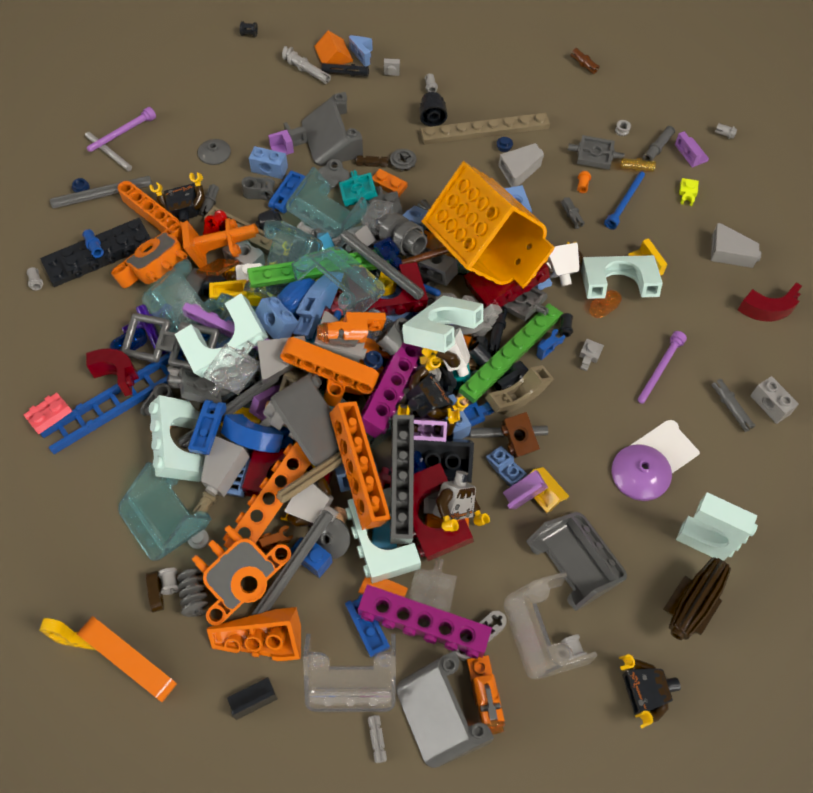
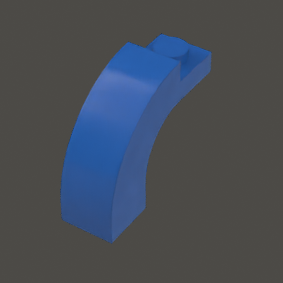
M225 414L221 433L236 444L253 450L279 453L280 449L287 448L289 443L293 444L294 439L288 436L290 430L286 427L278 430L275 427L256 424L243 414Z

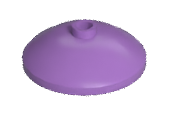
M641 444L630 445L622 449L612 463L611 473L615 485L623 494L639 501L654 500L663 495L670 486L672 480L671 466L666 457L653 447ZM642 465H646L648 469L642 468Z

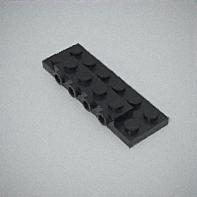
M140 217L95 235L100 240V246L104 251L103 255L99 258L93 257L91 251L85 245V240L41 257L40 259L52 285L57 287L134 254L135 250L142 243L151 239Z

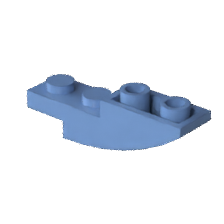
M326 273L310 287L296 311V314L300 316L299 323L293 332L296 337L305 336L306 339L313 338L324 309L331 308L343 278L342 274Z

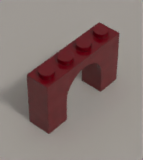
M546 263L541 266L536 276L531 279L524 289L515 280L505 285H499L486 279L484 276L476 274L474 271L464 275L466 286L479 303L483 304L484 308L490 304L502 307L514 301L523 293L529 292L533 287L545 282L550 277L549 267Z
M417 262L400 264L398 271L424 291L423 297L419 300L415 299L403 288H401L402 292L395 298L382 299L376 297L367 287L363 270L345 272L343 284L347 299L352 308L350 311L385 313L387 316L424 310L427 306L428 297Z
M286 448L280 449L279 453L253 451L242 485L245 496L259 495L262 490L259 486L266 477L270 479L274 472L271 469L278 460L282 462L286 456L283 453ZM289 459L287 467L297 468L298 463L294 459ZM310 464V466L308 467L307 471H310V470L313 469V467L311 466V464ZM334 470L324 476L328 485H330Z
M441 463L417 472L413 476V538L418 537L420 545H417L421 557L426 556L428 561L474 542L465 518L457 521L459 529L452 532L444 531L442 528H431L419 519V507L422 501L429 495L440 491L442 484L448 482Z

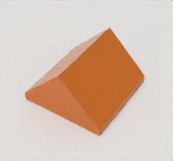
M329 30L315 45V50L321 64H346L353 62L344 39Z

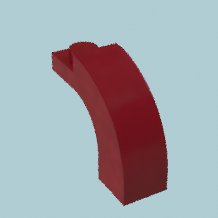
M796 282L789 292L781 298H768L752 289L742 301L737 311L759 321L772 322L784 319L794 311L800 302L797 299L801 295L798 292L802 285Z
M107 348L86 353V366L94 378L116 374L117 383L125 396L133 394L132 386L135 385L134 380L139 379V375L130 358L124 352Z

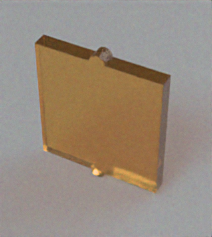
M217 259L196 270V272L206 276H218L238 265L239 261Z

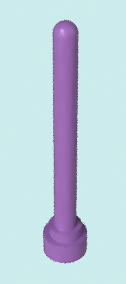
M151 107L143 109L140 116L88 145L87 150L92 152L138 124L154 120L156 118L154 110Z
M674 331L671 335L670 346L638 398L639 403L643 404L676 349L684 345L687 340L684 333Z

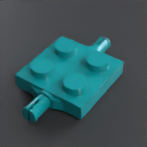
M353 170L350 172L351 178L339 182L345 207L358 203L360 208H362V205L364 208L366 205L365 200L377 197L371 172L358 175L357 171Z

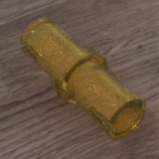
M622 158L620 168L634 169L637 172L640 170L654 172L656 161H646L641 158Z

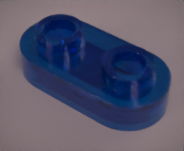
M136 328L130 350H136L147 342V336L143 329ZM126 333L114 339L110 344V348L117 350L122 348Z

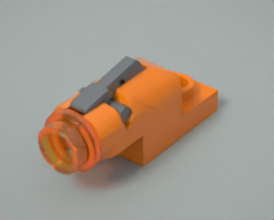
M346 312L343 322H323L318 324L317 339L326 344L355 347L357 343H364L366 341L368 330L382 331L386 315L385 313Z
M489 655L483 656V658L478 657V659H467L475 705L478 707L481 723L486 724L490 728L492 735L504 732L505 720Z

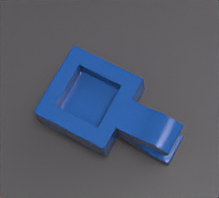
M558 329L553 330L551 337L547 340L543 339L538 344L536 356L540 360L554 351L557 345L564 342L565 335L560 338L556 337Z
M475 402L463 410L471 427L485 421L484 416L494 413L488 402L481 406H478Z

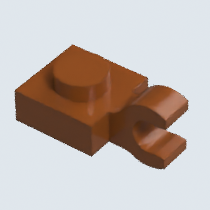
M286 525L281 527L278 533L272 535L271 533H266L260 536L257 545L263 551H267L279 543H289L293 539V535L289 537L283 535V532L289 529V526Z

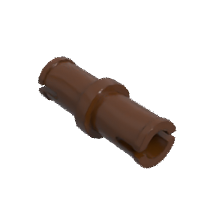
M578 48L572 51L573 53L570 56L578 61L581 67H585L592 74L598 71L597 69L600 66L593 62L589 55H585Z

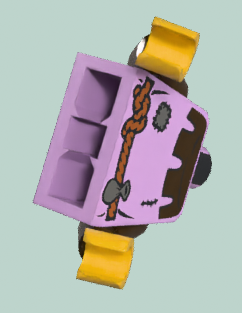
M398 405L397 415H409L410 408L408 405L407 408H401V405ZM451 408L447 409V421L414 416V440L446 442V436L452 435L456 422L460 420L459 408L456 411H451Z

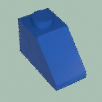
M300 537L290 549L291 555L303 540V537ZM315 543L302 562V565L320 578L333 563L332 556Z

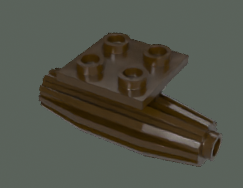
M716 557L711 558L694 576L693 580L684 576L663 610L672 615L669 629L671 631L670 634L674 638L687 640L695 632L699 635H702L722 602L720 596L723 593L731 571V567L724 560Z

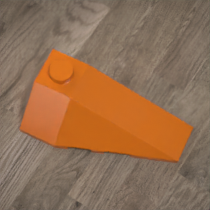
M297 607L275 609L207 628L212 649L233 653L242 651L252 653L254 657L263 655L272 657L274 661L298 660L301 658V623Z

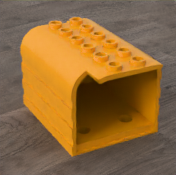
M465 161L461 163L421 221L467 270L474 271L476 274L484 276L486 279L492 280L499 285H505L515 280L524 289L531 279L536 276L538 270L548 260V257L555 248L545 239L547 229L538 218L493 178H490L483 172L481 173Z

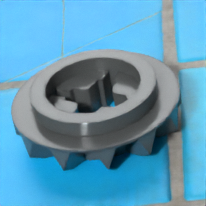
M398 149L390 157L391 166H395L396 170L401 169L402 172L404 169L410 170L411 167H415L417 160L414 152L408 149Z

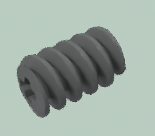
M199 568L187 569L177 577L180 582L178 588L181 590L179 597L182 599L180 605L183 607L181 614L187 617L206 614L207 610H203V607L209 605L207 601H202L208 595L207 593H201L207 587L200 585L204 581L203 577L199 576L203 574Z

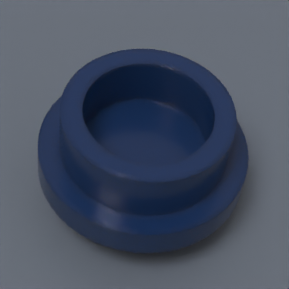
M508 137L499 138L497 140L499 151H510L513 147V141Z
M78 178L73 181L72 189L76 193L89 190L90 185L85 179Z
M369 351L366 353L363 363L377 370L382 366L383 359L379 352Z

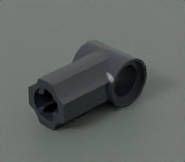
M477 335L473 338L472 345L468 348L470 357L478 366L484 365L491 358V354L487 351V338Z
M522 361L516 362L510 367L508 372L504 373L494 383L496 390L501 391L511 387L529 369Z

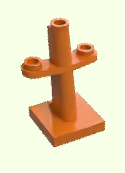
M234 218L225 219L226 230L199 236L191 224L185 221L181 223L183 248L200 270L208 268L206 254L211 250L229 245L232 256L234 258L239 257L241 249L236 243L256 237V234L259 233L256 224L238 227Z

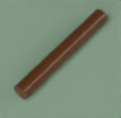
M445 246L399 260L398 265L418 263L449 253L450 251Z

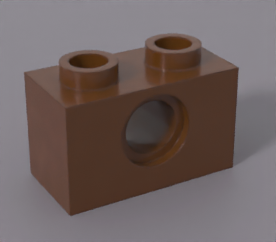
M527 412L502 421L503 425H500L501 431L508 438L509 443L507 447L511 455L517 458L540 450ZM515 431L523 433L522 441L515 439Z

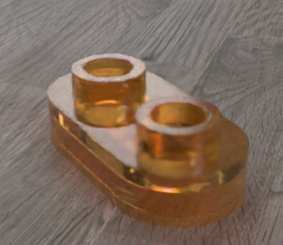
M609 290L606 292L605 298H597L592 301L589 308L590 314L595 318L605 317L619 307L622 300L620 293L615 290Z

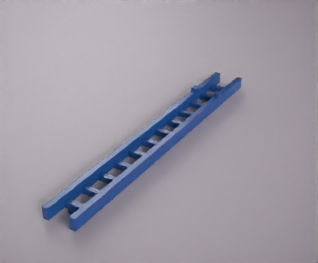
M231 316L224 320L226 322L227 320L234 322ZM201 333L205 342L210 339L211 335ZM232 338L220 344L217 342L215 349L225 346ZM180 348L177 359L185 361L182 357L184 352ZM171 352L161 357L159 362H153L138 371L139 379L134 380V383L145 379L149 384V387L137 393L132 386L133 396L120 403L115 396L122 392L117 383L84 404L80 403L71 413L40 433L45 438L59 429L64 436L63 439L49 446L53 454L58 453L147 399L156 385L160 383L168 385L167 377L170 372L165 365L168 364ZM161 368L166 377L154 383L149 375ZM111 398L116 407L103 414L98 405ZM94 408L99 417L85 423L81 416ZM77 419L82 427L68 434L63 426Z

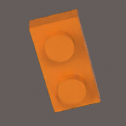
M379 169L372 177L376 187L378 186L379 188L381 186L382 190L388 193L397 191L399 197L408 187V182L382 169Z

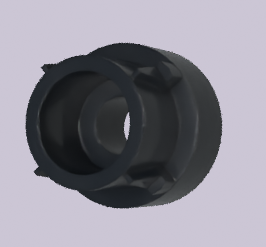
M437 92L424 94L419 108L421 122L430 127L443 124L448 116L444 98Z

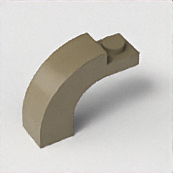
M543 365L531 367L517 383L507 389L489 393L486 396V400L496 413L503 411L504 414H508L535 399L554 379Z

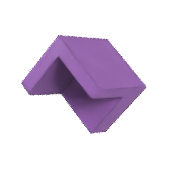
M287 130L268 136L271 150L286 153V155L294 153L293 142Z

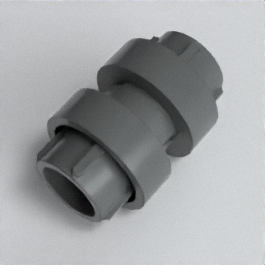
M399 213L385 214L377 223V231L381 241L390 247H394L396 251L404 256L418 255L423 252L427 245V237L424 235L423 228Z

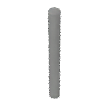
M91 132L85 134V137L93 143L99 140ZM104 144L99 147L127 171L132 170V166L107 145Z

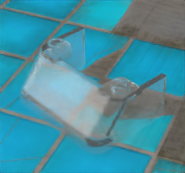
M566 572L534 580L509 594L504 601V610L525 672L532 679H541L591 664L597 657V653L592 652L575 658L572 649L567 644L557 643L551 645L537 603L543 602L548 598L551 588L562 586L567 577Z
M306 634L303 668L305 705L309 710L313 712H387L395 707L396 634H391V652L377 654L374 657V666H330V660L326 654L312 652L311 634Z

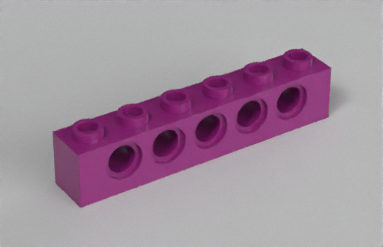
M403 341L400 349L389 357L373 392L370 394L360 414L365 432L376 438L388 430L390 426L388 421L397 411L395 406L402 400L405 394L402 391L404 388H407L410 382V375L418 367L417 360H420V357L423 356L422 347L406 344Z
M368 584L358 607V614L366 621L373 622V620L382 622L381 625L386 628H399L408 636L414 637L415 634L424 637L423 640L428 643L436 644V642L444 644V647L448 650L457 651L458 649L466 652L465 655L478 659V657L483 658L492 627ZM384 604L388 607V610L381 613L377 611V606ZM404 611L409 615V618L401 620L397 617V614ZM420 619H427L430 625L428 627H421L418 621ZM447 626L450 629V633L447 635L441 634L439 627ZM460 634H469L471 637V641H462L460 638Z

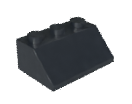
M446 438V442L414 440V474L441 463L448 481H454L456 471H464L468 473L467 482L472 483L474 442L468 439Z

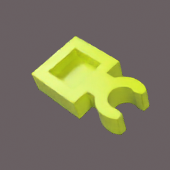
M681 179L679 195H682L681 205L684 204L685 200L690 202V206L693 205L698 194L699 181Z

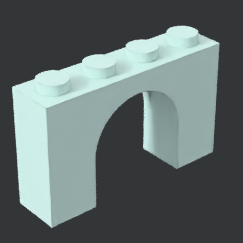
M654 255L583 257L581 274L587 299L605 298L608 285L606 278L611 275H625L635 280L641 297H660L663 282Z
M242 293L224 303L235 324L234 335L225 346L217 349L208 348L199 329L192 324L175 334L193 372L201 378L210 376L217 368L228 365L235 357L244 355L253 346H258V341L268 338L249 300Z
M443 295L403 324L402 334L404 343L445 353L455 345L454 326L445 324H455L475 329L483 322V304Z
M159 395L149 405V413L151 414L150 430L152 431L151 447L154 452L153 467L155 468V476L200 482L205 455L188 453L181 450L175 445L170 436V426L194 429L200 412L192 406L190 401Z
M391 487L383 490L389 513L391 510ZM347 500L348 508H345L348 520L352 519L354 526L351 527L354 539L358 538L360 546H357L360 559L364 558L366 565L363 566L366 578L370 577L372 584L421 568V561L415 543L392 550L380 549L373 545L367 536L368 529L362 530L354 500Z
M707 492L700 500L694 517L688 516L682 523L676 540L706 555L725 560L727 557L731 558L735 550L738 551L742 543L745 544L749 536L752 537L758 527L755 524L757 515Z

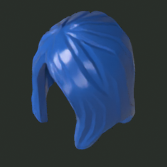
M308 278L290 282L280 291L276 298L298 320L300 316L296 314V311L305 294L316 281Z

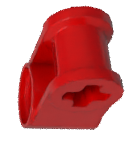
M217 210L214 215L205 217L203 235L226 230L225 219H228L224 211Z

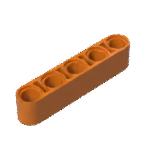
M123 181L118 185L122 201L161 233L174 223L179 222L175 216L133 183Z
M295 337L287 339L280 354V358L288 364L364 394H371L379 377V373L371 367Z
M94 616L78 631V636L162 703L177 685L169 676Z

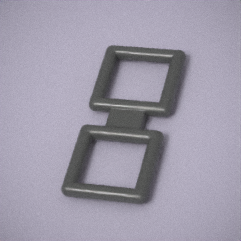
M139 313L132 314L122 345V352L128 357L155 363L159 362L162 351L171 352L168 360L170 366L192 370L188 361L177 359L181 346L175 336L176 333L169 332L171 325L169 319ZM138 321L162 326L153 354L130 350ZM181 322L179 324L177 332L189 326L191 323ZM192 324L199 329L200 333L211 335L208 348L215 349L220 333L219 329Z

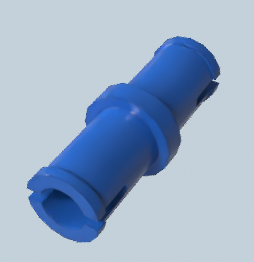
M85 230L82 236L85 239L86 247L91 251L93 257H101L104 251L100 246V240L95 237L92 230Z

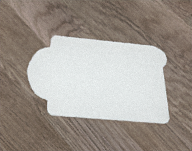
M674 420L665 421L631 444L647 445L657 449L668 460L672 473L700 454L699 450L679 430V426ZM642 465V468L648 469L646 465Z

